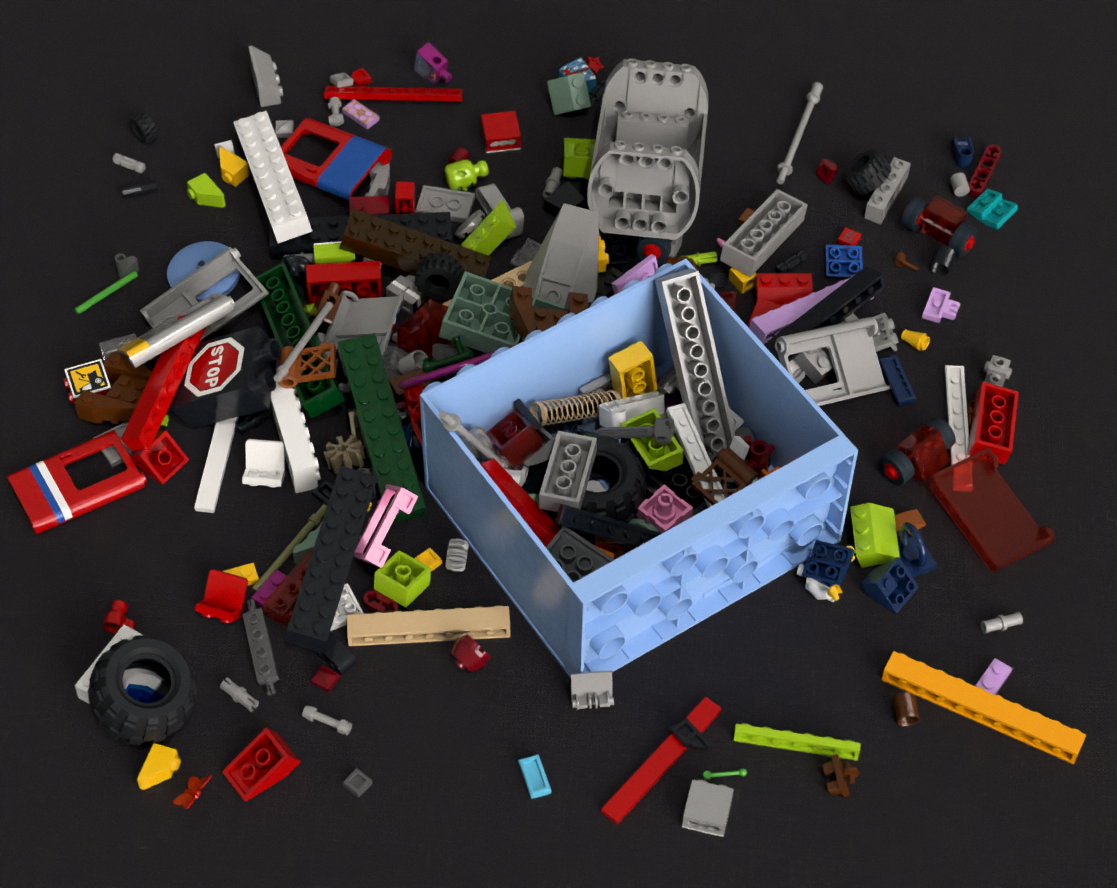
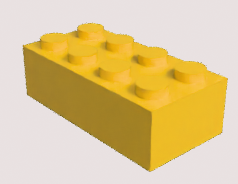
M642 341L632 344L628 348L608 357L613 390L619 392L622 399L658 391L654 358Z

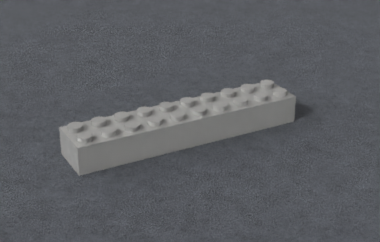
M689 268L655 278V283L682 402L687 406L706 452H719L722 448L730 447L735 433L699 271Z

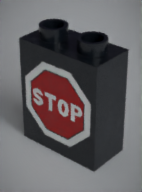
M259 326L199 342L170 408L191 429L269 409L271 392L276 388V381L273 379L276 362L281 358L279 343L274 338L270 339Z

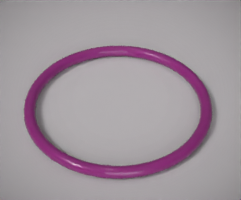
M495 351L403 380L398 383V387L405 389L458 372L469 364L477 366L490 359Z

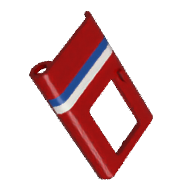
M115 430L6 476L23 506L36 535L145 488V483H147L144 473H139ZM114 446L126 465L127 470L87 488L78 490L66 471L65 466L107 447Z

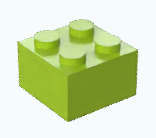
M399 550L382 568L375 572L374 590L407 607L430 585L431 568Z

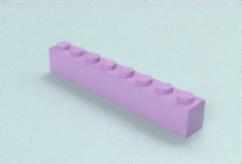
M850 278L844 281L841 280L832 286H827L818 292H813L806 297L798 298L796 301L784 304L775 310H770L766 314L754 317L750 322L749 329L764 345Z

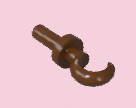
M974 400L969 401L967 404L969 427L972 424L973 408L971 405L974 403Z

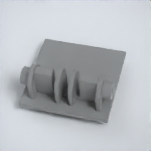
M612 670L571 674L572 707L579 710L587 708V705H589V709H592L594 704L595 708H598V704L600 707L614 705Z

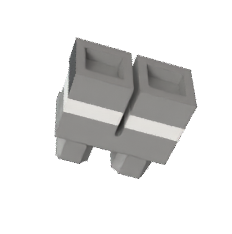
M411 273L406 277L400 275L386 287V297L399 296L400 293L404 292L405 296L401 309L412 316L418 312L417 308L422 303H427L426 297L421 295L422 292H418V286H415V276Z

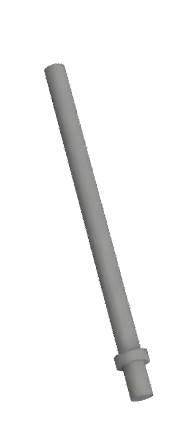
M331 302L325 304L285 362L277 368V373L273 377L274 381L280 382L283 377L287 376L289 373L288 369L332 309L333 304Z

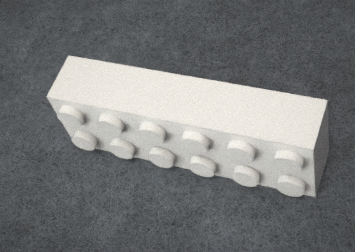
M276 382V388L271 392L269 404L273 412L280 441L284 442L285 459L295 493L315 489L318 487L317 480H321L318 470L319 464L317 457H314L313 443L309 440L310 434L308 427H305L304 413L300 410L301 404L299 397H296V388H283Z

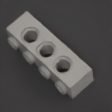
M893 158L890 164L892 167L890 175L875 189L867 203L865 219L882 224L908 178L911 163Z

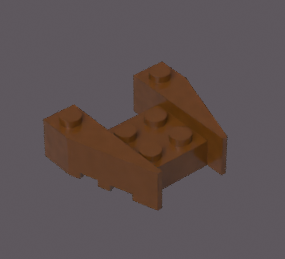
M513 286L509 298V316L511 320H514L516 331L520 333L523 341L528 334L535 330L543 332L557 325L558 321L568 313L576 315L588 309V295L583 293L569 292L564 310L533 307L532 288Z
M112 352L103 365L108 380L115 383L105 396L83 390L74 402L79 419L93 423L111 421L112 424H119L120 421H130L152 371L143 365L134 368L126 355Z

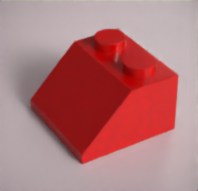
M166 430L157 432L150 450H136L130 456L143 473L161 485L165 484L189 461V458Z

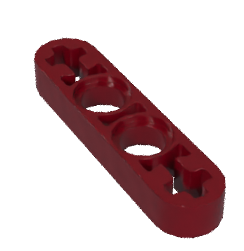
M993 144L985 149L969 182L970 191L968 194L976 198L985 191L1001 156L1002 150L999 146ZM984 163H989V164H991L992 166H991V167H986V166H984L983 164H984ZM978 175H984L986 178L980 179Z

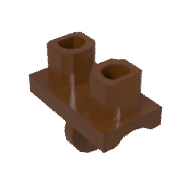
M838 754L833 755V761L823 764L825 776L831 777L836 775L837 778L827 782L830 795L842 793L844 798L849 797L847 780L849 784H854V778L859 775V770L856 767H852L851 763H846L844 769Z

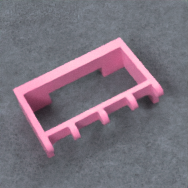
M388 484L381 499L378 500V505L372 517L369 518L363 534L359 537L360 540L354 553V557L380 568L383 567L391 551L381 544L399 510L410 514L419 497L402 487ZM395 494V496H394V498H393V500H392V502H391V504H390V506H389V508H388L386 514L384 515V517H383V519H382V521H381V523H380V525H379V527H378V529H377V531H376V533H375V535H374V537H373V539H372V541H371L369 547L367 548L365 554H363L364 549H365V547H366V545H367L369 539L371 538V536H372V534H373V532H374V530H375V528H376V526H377V524H378V522H379V520H380V518H381V516H382V514H383L385 508L387 507V505H388V503H389L391 497Z

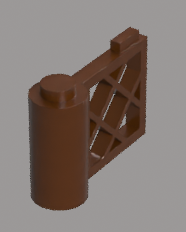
M729 447L726 449L722 448L716 454L717 459L702 474L698 471L690 480L692 481L690 486L711 505L718 503L714 499V494H724L725 499L728 497V494L733 495L749 486L758 475L757 471ZM717 467L722 472L723 477H713L712 470ZM700 481H709L710 489H703L698 483ZM713 481L723 482L724 490L714 489ZM727 482H734L738 488L736 490H727Z

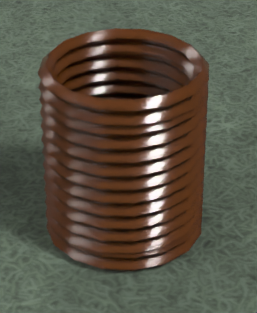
M908 692L896 695L893 698L897 723L901 726L916 724L920 718L915 695Z

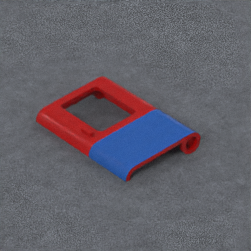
M305 118L281 146L292 178L349 200V197H352L353 191L377 162L386 165L392 157V150L390 148L311 118ZM312 133L336 142L339 145L327 160L318 167L286 154L302 134L310 135Z

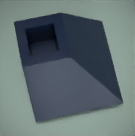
M899 557L872 570L861 583L872 600L894 614L901 610L919 588Z

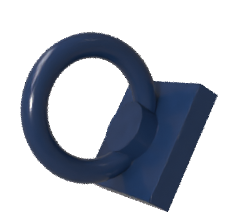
M909 522L903 523L900 527V541L898 542L900 559L911 576L914 578L937 569V563L927 549L918 529ZM909 531L913 537L908 538L907 532Z

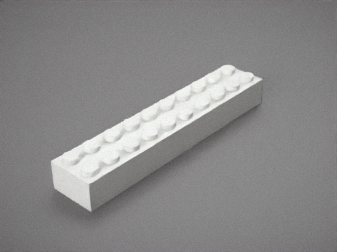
M267 111L258 112L255 115L233 122L277 242L281 243L312 232L306 211Z

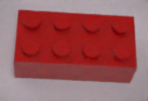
M380 261L306 265L309 304L315 303L320 291L327 290L331 282L341 285L337 294L339 296L342 291H350L356 294L359 299L382 297Z
M982 382L975 394L968 455L1000 464L1006 463L1013 449L1018 391Z

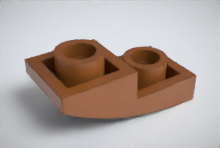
M917 509L895 515L897 537L900 535V527L903 523L909 522L918 530L926 526Z

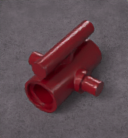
M747 435L744 437V441L750 446L746 455L748 459L747 464L757 471V477H760L762 469L768 472V458L775 450V447L772 444L768 445L763 440L752 442L751 436Z

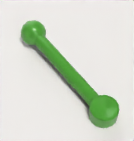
M744 768L739 771L717 773L705 771L703 778L710 780L711 777L732 775L744 777L747 771Z

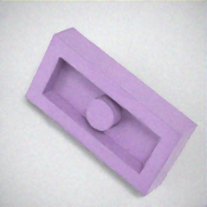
M994 658L976 686L996 695L1011 674L1013 668Z

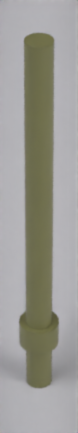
M323 504L315 514L308 518V523L252 587L255 593L270 575L281 567L292 554L294 547L300 544L309 532L321 523V518L325 514L327 505Z

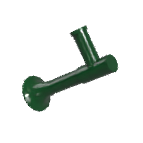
M460 335L452 338L458 354L438 361L424 358L423 369L425 373L434 371L446 365L471 359L474 357V353L472 350L465 351Z

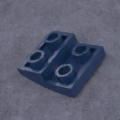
M816 540L811 557H807L802 576L840 586L850 566L855 550Z

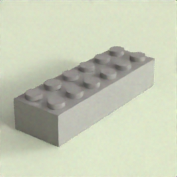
M776 189L723 244L720 261L751 277L804 221L808 204Z

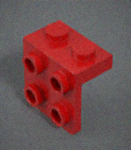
M212 569L209 572L204 599L196 604L195 611L201 613L204 617L220 618V621L225 623L235 621L241 617L248 580L244 577Z

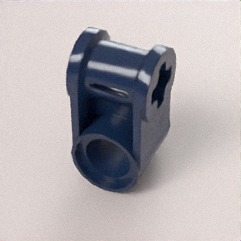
M952 137L951 148L956 165L960 168H969L974 153L971 137Z

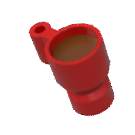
M121 600L113 601L111 611L106 614L103 628L106 631L116 634L123 625L134 630L135 622L124 616L127 612L128 604Z

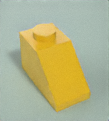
M221 147L219 148L222 179L236 187L250 175L248 162Z
M153 743L137 778L140 789L145 790L172 778L174 771L179 769L181 763L176 749Z

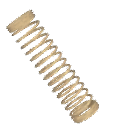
M608 390L534 402L531 405L530 412L538 420L537 410L538 406H540L542 423L540 424L542 426L559 424L566 421L599 417V398L602 403H604V397L605 403L609 402V397L613 401L611 393L615 395L617 400L622 398L618 391ZM594 399L597 403V414L594 410ZM589 400L591 401V404H592V409H593V410H592V415H591V413H590V411H589V406H588ZM584 401L587 405V415L585 414L583 408ZM579 402L582 406V416L580 415L578 409ZM574 403L577 407V417L575 416L573 410ZM563 404L566 407L567 418H565L563 413ZM568 404H570L572 409V417L569 415ZM558 405L560 406L562 413L561 419L558 414ZM553 406L556 410V420L553 415ZM548 407L551 411V421L548 417Z

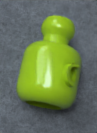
M465 159L446 165L444 173L451 190L467 191V188L477 184L476 177L488 176L489 170L486 161L481 160L473 165L471 161Z

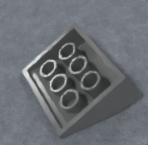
M566 526L560 529L546 547L573 583L615 560Z

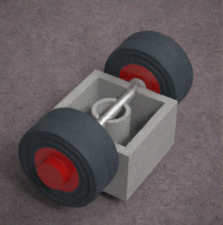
M640 236L637 245L638 257L644 260L652 254L656 256L657 265H661L668 257L677 256L682 245V236L677 240Z

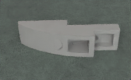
M377 162L368 173L371 176L370 191L365 196H388L390 188L389 163L382 165Z

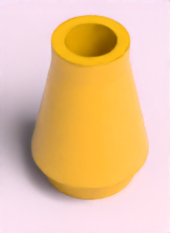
M906 329L902 332L901 339L918 351L927 349L930 337L926 333Z

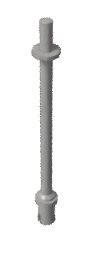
M815 82L812 85L811 91L806 96L808 103L785 161L777 166L779 172L778 184H783L786 175H790L793 171L791 162L814 104L820 101V94L823 90L821 83Z
M445 411L440 412L439 417L443 420L445 429L449 432L456 431L489 460L494 458L504 469L516 470L507 458L498 457L460 425V417L456 414H447Z

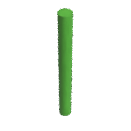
M135 271L129 273L76 307L74 311L77 315L81 314L137 278L138 274Z

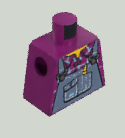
M429 42L417 51L414 67L416 74L432 84H436L440 80L448 83L452 78V75L447 71V59Z

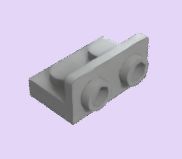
M885 313L874 316L873 318L878 324L877 334L873 335L874 337L872 338L876 352L891 347L893 351H897L896 344L899 341L896 333H893L895 325L892 318L889 319Z

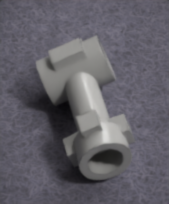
M338 97L330 98L328 103L329 109L332 108V115L328 116L330 126L344 124L343 114H339V107L342 104Z

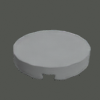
M480 209L474 212L461 224L455 235L459 239L465 238L463 234L471 233L482 222V217H485V214Z

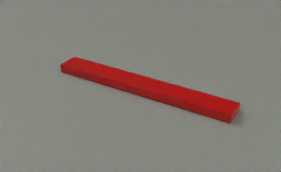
M326 86L324 99L338 97L339 99L462 102L463 89L337 88L336 86Z
M705 697L686 718L702 734L722 712V708ZM671 734L601 809V813L618 825L688 748L683 747Z

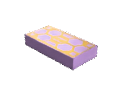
M355 99L342 108V113L367 130L379 121L377 114Z

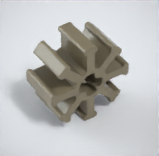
M350 435L346 442H344L342 436L336 437L338 445L331 442L326 444L327 452L324 451L329 470L333 468L335 474H338L340 465L353 469L352 465L359 466V468L363 467V459L366 456L361 440L357 442L355 436Z

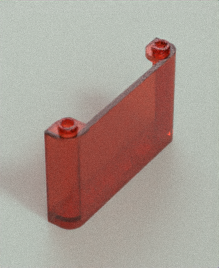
M987 448L931 475L929 483L933 493L991 572H996L1052 544L1056 537L1051 528L1047 526L1039 528L997 471L998 456L990 448Z

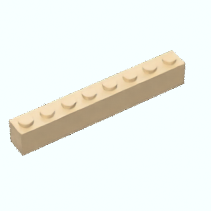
M498 605L484 608L478 606L465 609L395 611L391 613L375 612L373 614L355 613L347 615L349 646L454 641L464 633L468 634L472 639L510 637L509 606Z

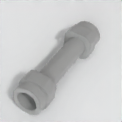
M307 705L303 710L302 717L309 721L314 719L337 728V732L348 735L351 731L352 723L345 719L339 721L317 712V708Z

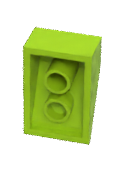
M564 138L563 176L569 179L583 177L589 180L596 140Z

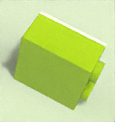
M341 241L313 244L315 264L356 262L352 261L355 260V254L339 249Z

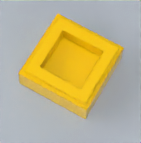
M431 548L415 557L417 561L430 567L431 571L443 564L442 559Z

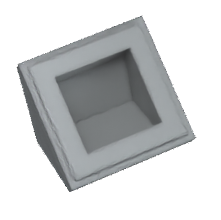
M232 140L213 145L218 159H220L219 148L221 147L235 154Z

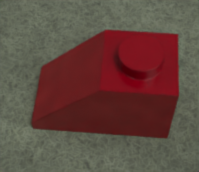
M389 196L349 197L350 215L352 209L370 215L390 214Z

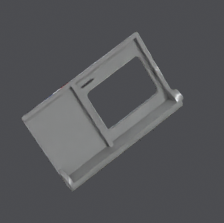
M342 291L340 293L342 300L332 324H329L323 343L331 342L335 344L337 349L338 341L375 333L382 358H384L405 296L404 292L395 297L359 299L356 294L350 291ZM331 351L326 352V355L328 357L331 354ZM336 358L335 375H336V372H337V370H338V359H337V358ZM339 384L342 392H349L347 384Z
M873 317L781 336L776 339L775 350L778 353L780 364L792 377L793 373L788 361L789 355L823 347L828 348L837 382L805 390L818 406L890 389V386L886 385L872 339V336L877 334L878 331L877 321Z

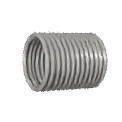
M415 350L399 360V370L404 375L423 369V360L428 357L423 351Z

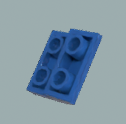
M826 245V277L851 278L863 269L862 246Z

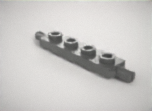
M250 599V601H247L249 611L242 615L256 678L260 686H266L267 695H274L276 691L273 683L279 680L266 619L263 609H256L255 600Z

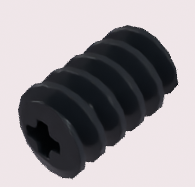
M569 404L568 411L570 417H572V409ZM573 404L574 414L577 417V407ZM563 406V413L565 418H567L566 407ZM558 407V414L561 419L562 413L560 407ZM553 409V415L556 420V410ZM549 410L548 417L551 421V411ZM582 419L542 427L551 435L556 434L558 431L569 430L577 425H581Z

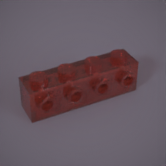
M312 548L263 604L265 616L283 626L291 619L313 551Z

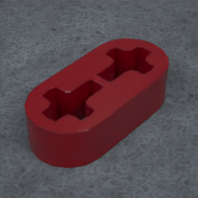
M371 590L365 593L364 606L373 613L398 611L397 602L378 591ZM374 598L376 599V602H375V601H372L371 603L369 602V599H370V600H373ZM391 607L393 608V611L389 610L388 612H386V609H390Z

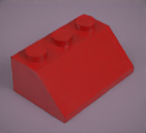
M756 273V303L758 298H762L783 306L813 293L811 273Z

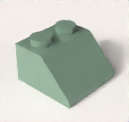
M584 72L546 81L554 115L591 107Z

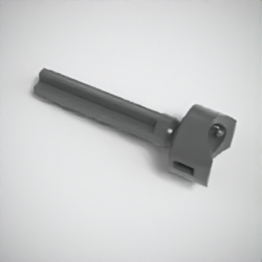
M657 418L654 426L599 428V437H611L614 439L655 437L658 445L671 444V437L675 432V423L672 418Z

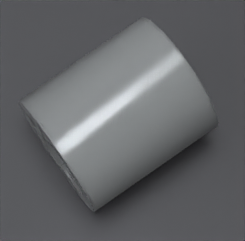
M956 173L952 175L950 181L955 195L964 196L968 194L970 188L965 174Z

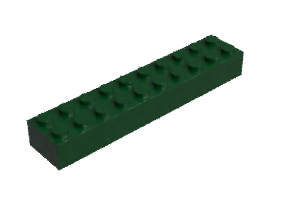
M282 262L256 277L269 293L260 301L281 349L286 346L295 348L313 322L294 276L289 272L287 265ZM315 331L304 348L320 346L321 340L317 331ZM326 352L321 355L324 359L327 358ZM311 354L302 355V359L306 362L312 357ZM316 359L311 365L316 368L321 361ZM326 365L320 371L322 373L330 372V367ZM307 368L302 372V376L310 374L312 370ZM336 376L335 378L301 382L295 386L302 406L311 418L345 401Z
M373 333L338 341V353L372 474L378 477L376 488L379 499H381L387 484L402 487L419 497L410 514L399 510L392 523L424 516L425 504L376 334ZM395 494L391 497L387 507L385 508L383 512L384 515L386 514Z

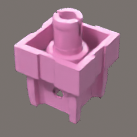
M664 484L654 492L652 497L642 502L638 507L636 516L639 519L645 520L644 523L654 525L660 533H664L691 518L693 507L683 499L678 498Z

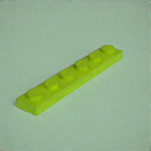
M736 724L734 741L831 757L838 754L839 758L857 761L861 743H856L852 740L843 741L832 737L813 736L809 733L799 734L789 730L779 731L769 727H754L749 724Z

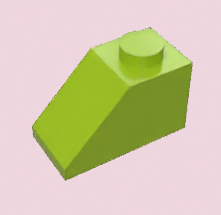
M206 173L187 182V194L198 205L221 208L226 206L224 194Z

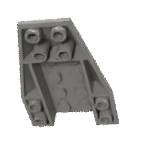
M564 203L527 270L523 287L532 288V295L563 306H565L569 292L587 294L588 302H593L598 287L599 212Z

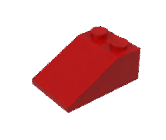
M265 728L222 772L242 799L247 802L285 778L300 763V760L277 732Z

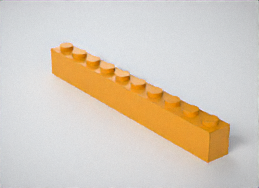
M893 651L883 672L882 681L1072 764L1075 763L1086 737V734L1081 733L1078 729L1067 727L1057 720L1044 717L1039 712L1028 710L1018 703H1012L999 695L991 694L981 687L968 684L960 678L952 677L942 670H936L902 653Z

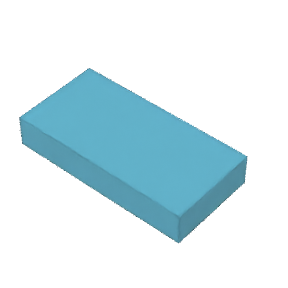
M539 755L518 760L530 798L534 799L551 794V788Z

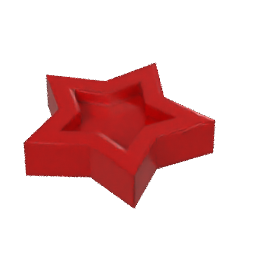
M588 56L586 58L587 66L594 75L597 74L598 70L604 68L599 61V56L596 58Z

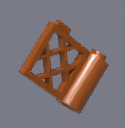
M328 342L321 343L317 347L303 348L288 369L289 373L278 382L279 385L283 388H293L297 383L335 378V344ZM286 346L281 349L279 366L285 362L294 347ZM331 351L327 358L321 357L324 352ZM311 354L312 357L307 362L302 359V355ZM318 359L321 363L315 368L311 364ZM326 365L330 367V372L322 373L320 371ZM307 368L312 370L310 374L302 376V372Z

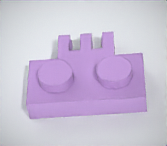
M933 287L922 318L936 323H940L942 317L954 320L960 303L949 299L951 292Z

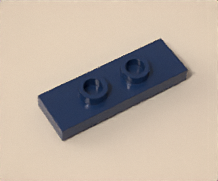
M897 355L879 359L881 370L890 386L897 405L902 406L915 403L917 398Z

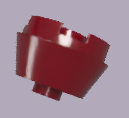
M466 633L460 638L457 637L450 652L456 658L454 662L462 670L466 668L471 673L486 666V662L491 658Z

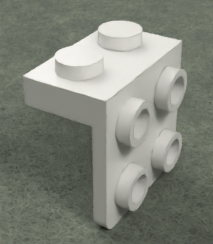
M248 439L246 441V469L242 477V484L250 486L264 485L271 488L281 487L285 477L284 442Z

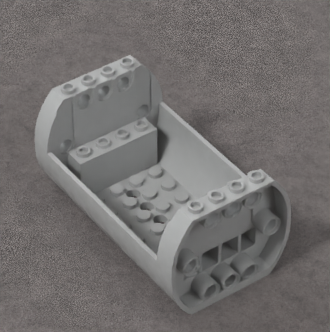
M631 58L623 59L609 75L604 88L588 184V207L591 211L599 212V229L603 233L677 240L692 225L699 205L709 104L706 83L695 66L672 64L671 62L659 63L652 60L639 61Z

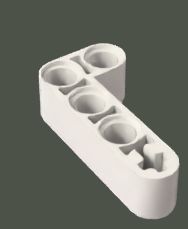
M655 391L602 403L599 405V424L605 428L621 427L620 423L653 408L661 415L665 413L664 393Z

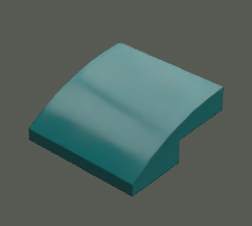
M986 189L967 208V212L982 223L998 230L1018 210V205L1002 199V193Z

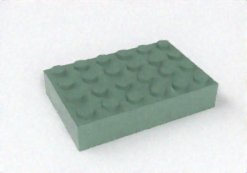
M465 271L442 321L439 337L453 341V337L460 335L464 346L484 353L522 343L523 339L520 333L516 331V324L509 316V298L512 288ZM532 295L533 307L564 310L563 305Z

